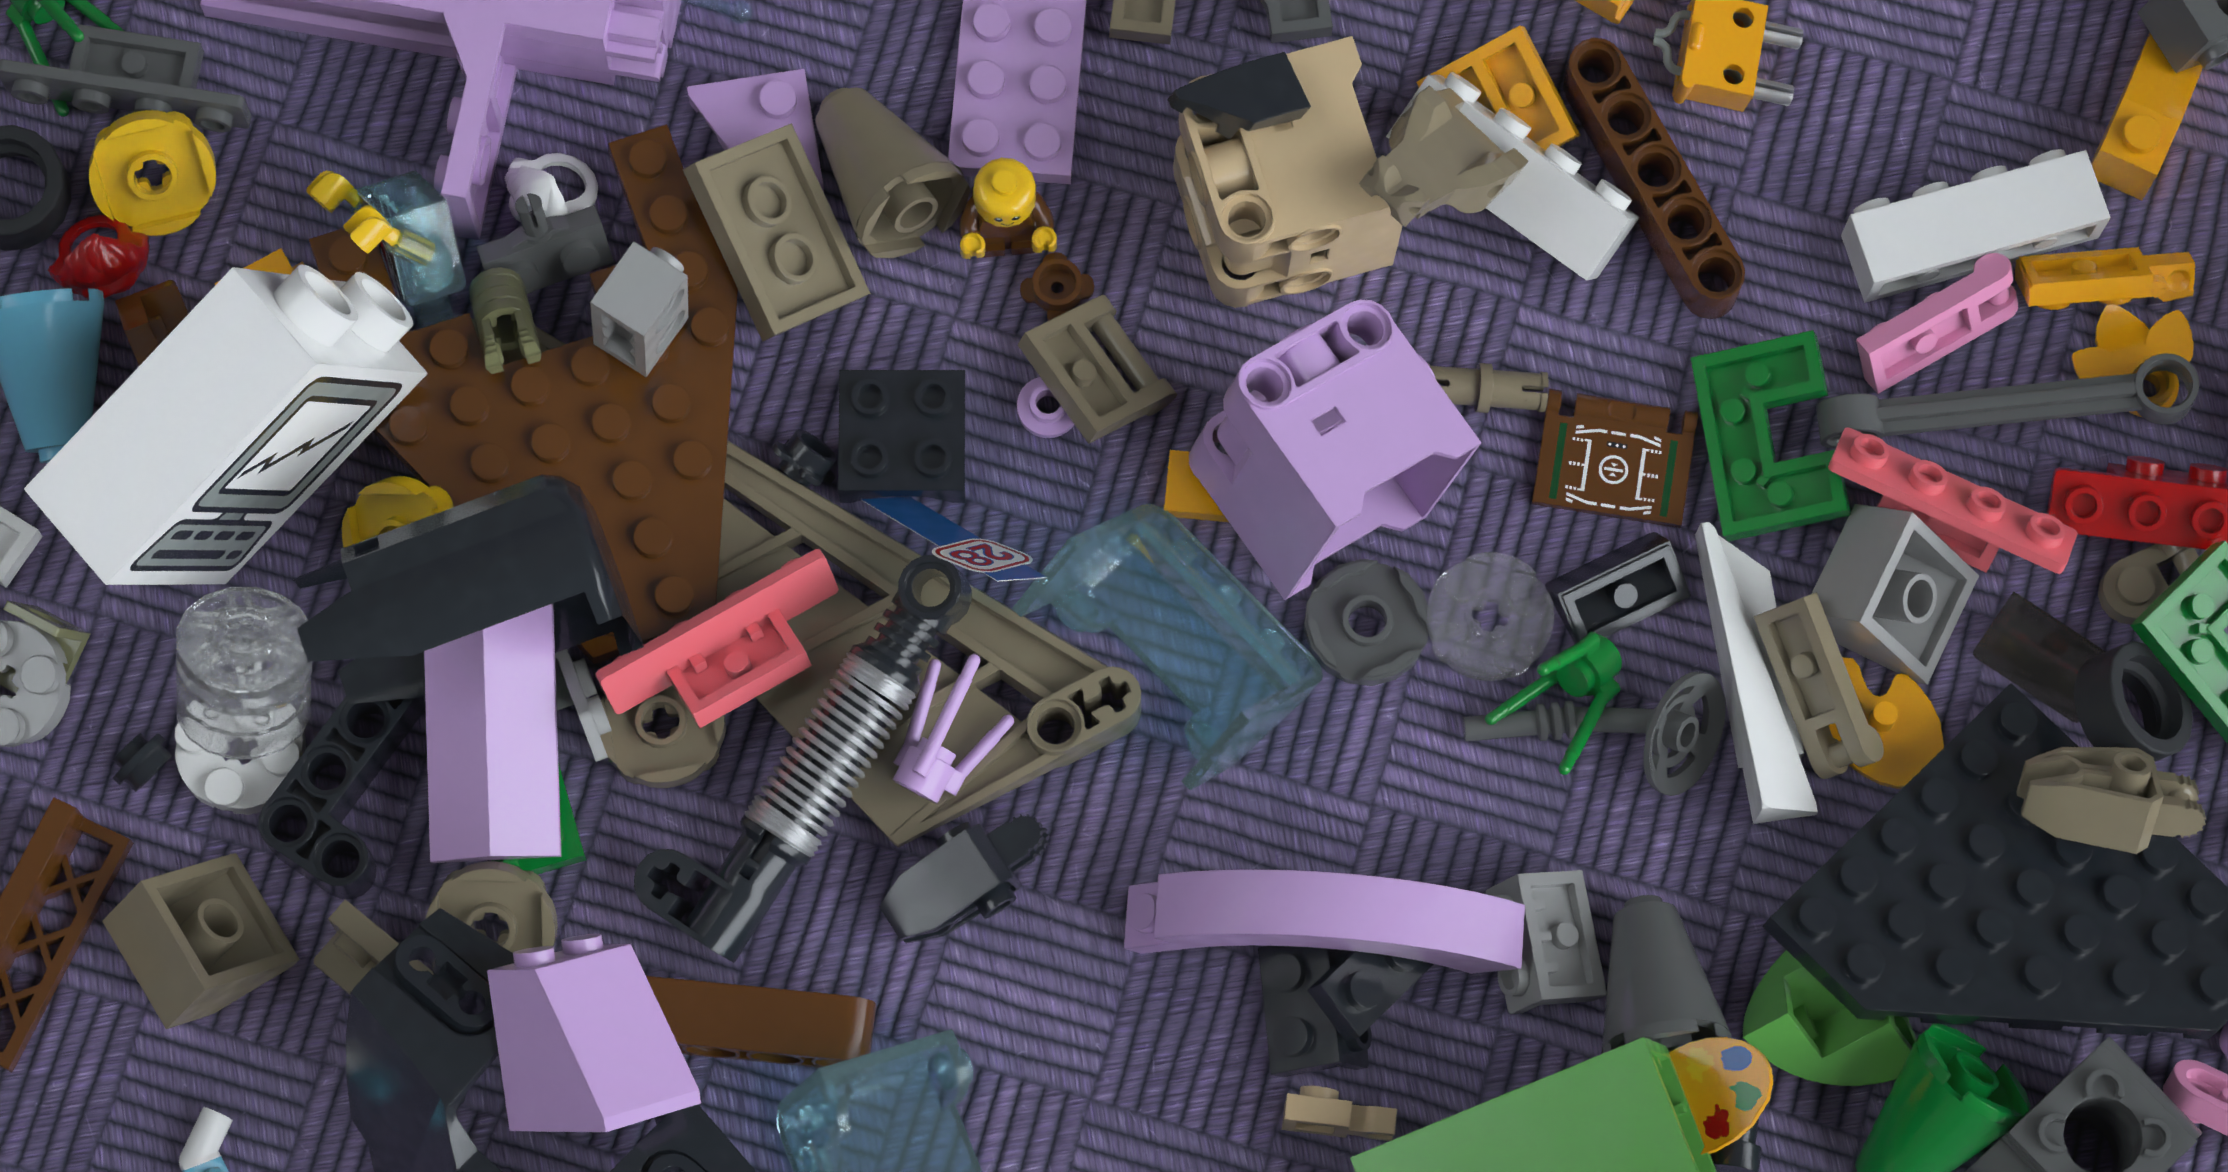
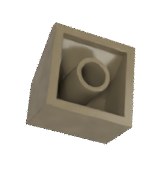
M236 853L141 880L102 921L166 1029L218 1012L291 968L300 960Z

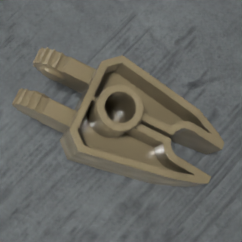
M2060 747L2025 761L2016 791L2017 796L2024 799L2021 809L2022 816L2052 836L2134 854L2148 848L2152 835L2170 837L2181 835V838L2184 836L2190 838L2191 835H2197L2198 831H2202L2203 825H2206L2204 809L2201 804H2197V800L2199 801V790L2195 780H2191L2190 776L2186 777L2183 774L2177 776L2176 773L2157 771L2154 758L2139 748Z

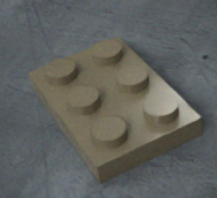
M792 123L697 161L683 169L762 342L871 294Z

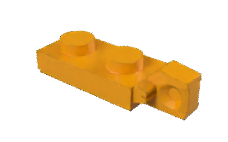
M2139 247L2019 256V259L2015 261V280L2028 307L2038 306L2048 310L2063 309L2068 307L2070 303L2095 301L2108 305H2121L2128 303L2133 298L2152 296L2167 302L2193 296L2195 262L2189 252L2143 255Z

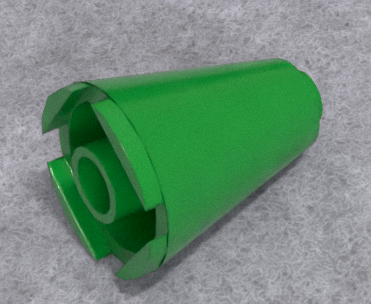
M1939 1023L1932 1024L1928 1030H1925L1917 1037L1855 1161L1857 1172H1952L2005 1135L2027 1114L2031 1106L2027 1093L2015 1075L2004 1064L1995 1072L1979 1058L1986 1048L1975 1039L1955 1028Z

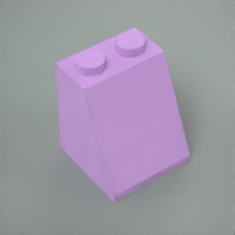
M602 934L578 935L562 939V951L554 953L553 946L518 950L513 952V964L487 970L509 1131L608 1132L701 1103L698 1086L631 944L603 945Z

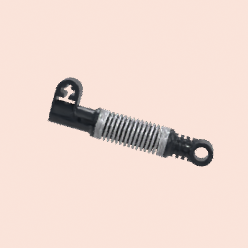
M923 555L912 560L903 569L898 581V591L891 601L897 608L894 612L887 608L882 616L887 618L888 622L886 625L879 622L875 625L874 630L880 633L877 639L868 636L865 642L854 644L849 651L850 653H846L847 658L843 659L844 663L839 664L840 669H836L837 675L851 685L848 686L835 678L830 679V684L835 689H823L824 694L829 699H817L818 704L823 707L822 710L816 707L811 708V712L816 716V719L811 717L805 718V723L810 728H798L799 733L804 738L793 737V743L798 747H786V751L791 755V758L786 756L779 757L780 762L785 767H773L774 772L779 775L778 778L773 775L767 776L768 782L773 786H761V791L766 797L762 795L754 796L755 800H752V805L748 806L749 811H745V815L740 821L742 834L717 873L698 860L673 849L654 851L639 863L634 875V889L638 899L649 910L733 963L736 962L795 868L807 865L811 857L815 856L814 851H818L817 846L822 845L821 840L816 838V835L827 836V831L822 828L823 824L828 827L834 826L833 821L828 818L829 815L840 817L839 811L834 807L836 805L841 808L846 807V802L841 796L852 797V792L847 789L848 785L853 788L859 787L858 782L853 779L854 776L860 779L865 778L864 772L859 768L861 766L866 769L871 768V763L866 757L877 758V753L872 749L873 747L877 749L884 748L879 737L885 740L890 739V735L885 728L896 729V724L891 718L896 720L902 719V714L893 706L902 710H909L908 704H912V699L916 698L915 694L921 688L918 676L923 669L918 667L917 663L920 659L927 663L931 658V655L925 651L928 646L936 649L940 644L934 638L938 632L945 636L950 626L958 623L967 614L972 602V589L967 578L952 563L935 555ZM934 577L948 578L950 591L947 598L937 606H924L921 601V591L924 584ZM667 873L677 876L676 879L681 884L698 892L707 878L712 880L686 921L682 920V917L691 905V902L668 892L669 889L662 884V880Z

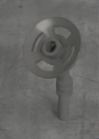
M1701 671L1690 672L1679 678L1667 690L1658 706L1654 709L1605 707L1592 732L1646 734L1643 762L1648 783L1655 791L1664 795H1679L1690 789L1702 777L1717 751L1725 723L1726 706L1724 692L1721 684L1714 676ZM1702 698L1703 718L1699 733V721L1695 717L1693 704ZM1565 701L1563 708H1560L1558 702H1551L1549 709H1546L1544 703L1536 704L1535 710L1514 712L1494 725H1488L1485 722L1486 715L1463 717L1464 740L1468 742L1537 735L1540 741H1547L1549 734L1552 735L1554 740H1561L1563 733H1566L1568 739H1573L1589 707H1575L1572 701ZM1689 754L1686 761L1676 771L1667 775V768L1676 766Z

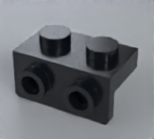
M1295 946L1258 947L1271 1075L1288 1077L1335 1067L1353 1070L1368 1068V1049L1372 1042L1371 1027L1360 1037L1345 1042L1307 991L1348 950Z

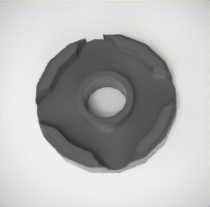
M1359 559L1340 564L1319 579L1306 604L1303 630L1310 653L1327 673L1349 684L1375 686L1396 680L1416 664L1427 645L1431 614L1424 592L1407 572L1396 566L1392 568L1386 564H1380L1377 560ZM1359 608H1373L1383 616L1385 628L1381 633L1373 637L1360 636L1350 626L1349 617Z

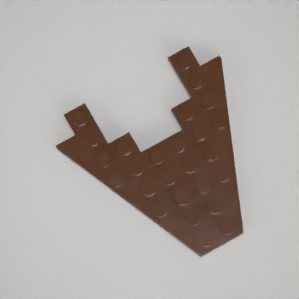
M667 124L608 143L610 158L643 247L648 251H651L653 247L665 250L683 265V273L688 275L689 318L648 376H643L594 345L593 336L541 352V359L538 362L528 364L527 359L523 358L503 365L504 371L491 374L485 367L480 341L470 313L412 332L408 331L399 340L428 374L373 430L374 434L419 481L428 487L435 485L444 489L451 497L453 507L541 474L561 476L580 486L584 495L593 506L611 548L643 644L666 633L675 624L689 620L717 604L738 300L736 283L683 172L684 168ZM344 228L309 239L318 271L329 280L347 282L356 272H362L377 280L396 297L378 245L367 254L350 238V233ZM616 265L589 274L590 283L595 295ZM613 632L576 645L593 664L620 656Z

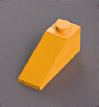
M2150 32L2091 162L2098 182L2141 201L2160 171L2203 69L2201 64L2175 73Z

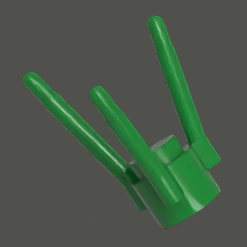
M9 0L11 6L6 11L8 18L17 27L33 63L38 65L50 66L30 24L32 20L36 24L41 25L54 19L75 42H82L84 39L83 32L63 10L65 1L98 27L124 31L88 0ZM51 99L59 116L65 117L69 114L66 101Z
M1589 632L1575 645L1539 664L1537 672L1541 677L1485 716V722L1488 725L1496 724L1558 682L1564 691L1574 697L1593 695L1594 699L1558 766L1560 774H1569L1607 703L1621 690L1620 685L1613 679L1622 668V658L1618 649L1606 637L1595 632Z

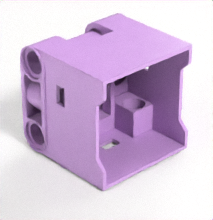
M1360 299L1350 302L1313 324L1297 329L1279 343L1244 363L1226 391L1223 399L1224 411L1218 413L1206 423L1189 453V466L1282 598L1286 600L1310 586L1315 564L1382 526L1402 532L1425 519L1477 450L1481 441L1436 381L1428 363L1415 352L1394 323L1390 313L1382 305L1372 300ZM1349 333L1361 337L1367 345L1357 343L1350 337ZM1214 442L1220 443L1228 455L1220 452Z

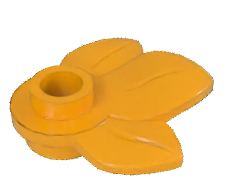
M2107 304L2095 328L2096 347L2078 350L2072 354L2071 359L2079 379L2134 374L2138 372L2140 366L2147 359L2164 353L2181 356L2190 362L2194 350L2192 331L2187 319L2180 310L2166 314L2149 329L2145 323L2118 305ZM2156 371L2147 375L2144 380L2150 381L2156 388V395L2147 398L2157 406L2172 407L2179 392L2177 375L2168 371ZM2130 411L2131 414L2142 417L2137 411Z

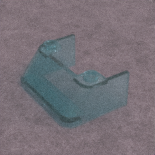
M1153 504L1140 505L1070 537L1041 572L1047 578L1035 579L1012 608L1020 617H1023L1051 603L1056 608L1059 619L1074 631L1098 633L1110 628L1194 713L1184 726L1188 748L1192 755L1199 760L1181 781L1189 790L1196 788L1234 766L1303 702L1323 678L1322 669L1314 656L1174 515Z

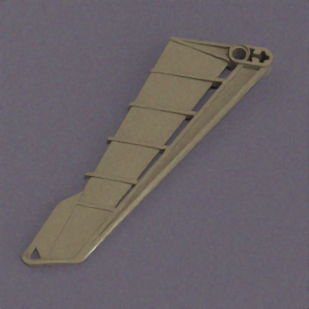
M472 319V322H473V324H474L476 333H477V335H478L477 328H476V324H475V320ZM535 326L541 352L566 345ZM520 347L502 351L504 357L502 365L526 358L522 356ZM728 441L725 489L786 531L773 536L724 499L717 604L731 593L744 589L779 570L788 561L800 558L801 556L793 551L792 548L802 543H805L814 550L820 549L829 561L883 597L882 600L868 607L837 583L839 590L835 595L787 621L805 649L812 666L755 698L792 737L803 739L804 736L799 733L798 728L805 727L809 729L810 726L805 723V718L811 717L816 719V716L811 712V708L816 707L822 710L823 707L818 704L817 699H829L824 694L823 689H835L830 684V679L835 678L848 686L851 685L837 675L836 669H840L839 664L844 663L843 659L847 658L846 653H850L849 651L854 644L865 642L868 636L877 639L880 633L874 630L877 622L886 625L888 622L887 618L882 616L887 608L894 612L897 608L891 601L898 591V581L903 569L912 560L922 555ZM934 577L924 584L921 591V601L924 606H937L947 598L950 591L948 578ZM970 584L972 602L967 614L958 623L951 625L945 636L938 632L936 635L968 657L972 654L978 655L980 657V665L983 667L976 670L969 689L941 746L956 755L951 764L955 768L1003 716L1008 714L1013 716L1014 724L967 775L956 796L944 790L938 803H933L892 780L899 768L893 762L904 744L918 698V691L915 694L916 698L912 699V704H908L909 710H902L893 706L902 714V719L896 720L891 718L896 724V729L885 728L890 735V739L885 740L879 737L884 748H872L877 753V758L866 757L871 763V768L866 769L862 766L859 768L864 772L865 778L860 779L854 776L853 779L858 782L859 787L853 788L848 785L847 789L852 792V797L850 798L889 840L899 848L1055 768L1068 766L1129 734L1137 726L1141 717V689L1137 679L1123 668L1107 666ZM927 650L925 652L931 655L929 661L926 663L920 659L917 663V666L923 669L918 676L920 687L929 662L932 659H938ZM940 661L941 668L921 738H929L959 676L958 673L942 661ZM1003 680L1036 704L1030 710L1028 717L1020 721L980 690ZM1111 693L1115 700L1123 698V710L1115 713L1110 705L1102 707V695ZM1080 705L1084 707L1085 717L1091 715L1092 728L1090 729L1085 728L1084 717L1078 707ZM1052 720L1065 721L1074 729L1071 738L1061 744L1047 743L1038 733L1045 723Z

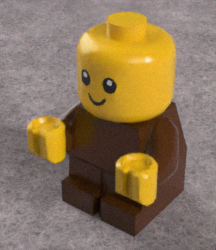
M1001 157L990 160L982 166L974 179L972 196L966 203L959 223L961 257L963 259H971L973 256L977 258L1005 256V249H1011L1012 255L1042 253L1044 250L1054 252L1057 249V236L1054 231L1053 214L1041 194L1036 191V183L1032 172L1025 164L1013 158Z

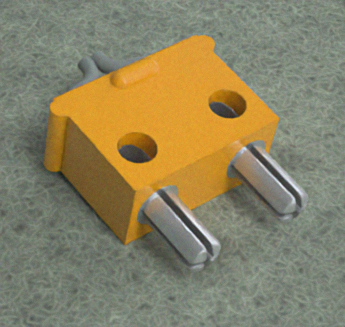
M1691 0L1687 10L1676 12L1670 18L1666 28L1655 29L1653 45L1662 50L1663 63L1670 73L1675 74L1672 97L1676 103L1681 104L1686 99L1743 112L1752 98L1785 106L1791 104L1794 94L1793 85L1757 78L1762 42L1799 49L1803 42V30L1766 21L1768 5L1745 0ZM1685 19L1678 63L1675 65L1672 61L1671 47L1662 38L1668 37L1675 32L1678 22Z

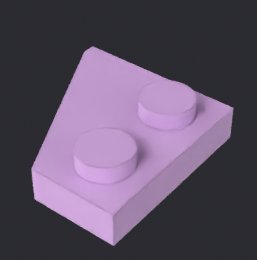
M804 69L687 87L690 105L696 113L699 111L717 135L718 142L724 150L792 123L824 192Z

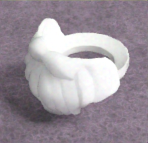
M551 153L535 160L515 158L505 176L507 189L511 194L509 208L512 215L519 222L521 220L515 209V203L522 195L529 212L532 211L527 194L538 195L542 200V207L546 217L568 215L593 206L597 199L598 183L595 174L586 163L574 156ZM550 166L570 168L583 179L585 185L584 193L574 200L565 202L555 178L543 171V169Z

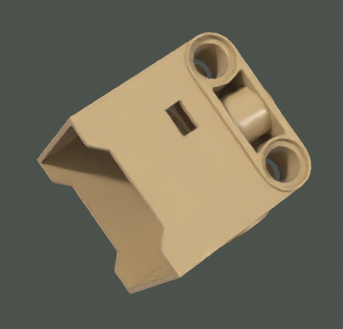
M1353 36L1286 54L1311 105L1310 109L1301 119L1252 131H1246L1240 127L1233 137L1228 139L1215 132L1218 125L1198 113L1194 115L1193 110L1186 108L1183 113L1179 112L1178 120L1181 135L1178 137L1175 147L1174 178L1183 202L1189 233L1199 252L1210 289L1215 298L1224 305L1234 308L1246 307L1253 303L1286 294L1304 293L1326 283L1391 266L1394 263L1403 225L1391 216L1390 207L1383 198L1377 195L1371 197L1359 184L1367 172L1374 166L1373 164L1376 162L1377 157L1352 85L1362 67ZM1200 76L1196 79L1191 80L1189 83H1192L1206 76ZM1226 266L1229 271L1237 275L1253 272L1255 274L1246 280H1236L1225 274L1223 268Z

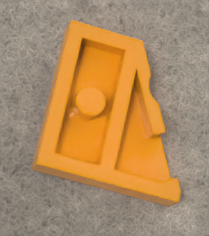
M1517 26L1430 74L1441 75L1447 78L1450 72H1454L1463 77L1481 91L1476 101L1495 114L1502 107L1518 116L1532 128L1527 137L1545 150H1547L1551 143L1560 147L1580 136L1525 26ZM1426 77L1416 82L1418 87L1421 86Z

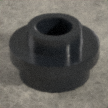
M141 733L138 734L113 759L121 768L113 779L119 785L126 782L137 792L172 757L162 746L165 739L158 733L148 741Z

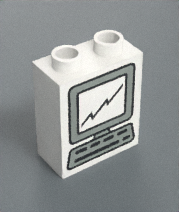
M303 264L298 265L290 275L232 267L31 480L24 490L105 585L226 584L428 374L399 341L411 329L413 320L403 304L386 287L362 272H356L347 282L329 280L317 270Z

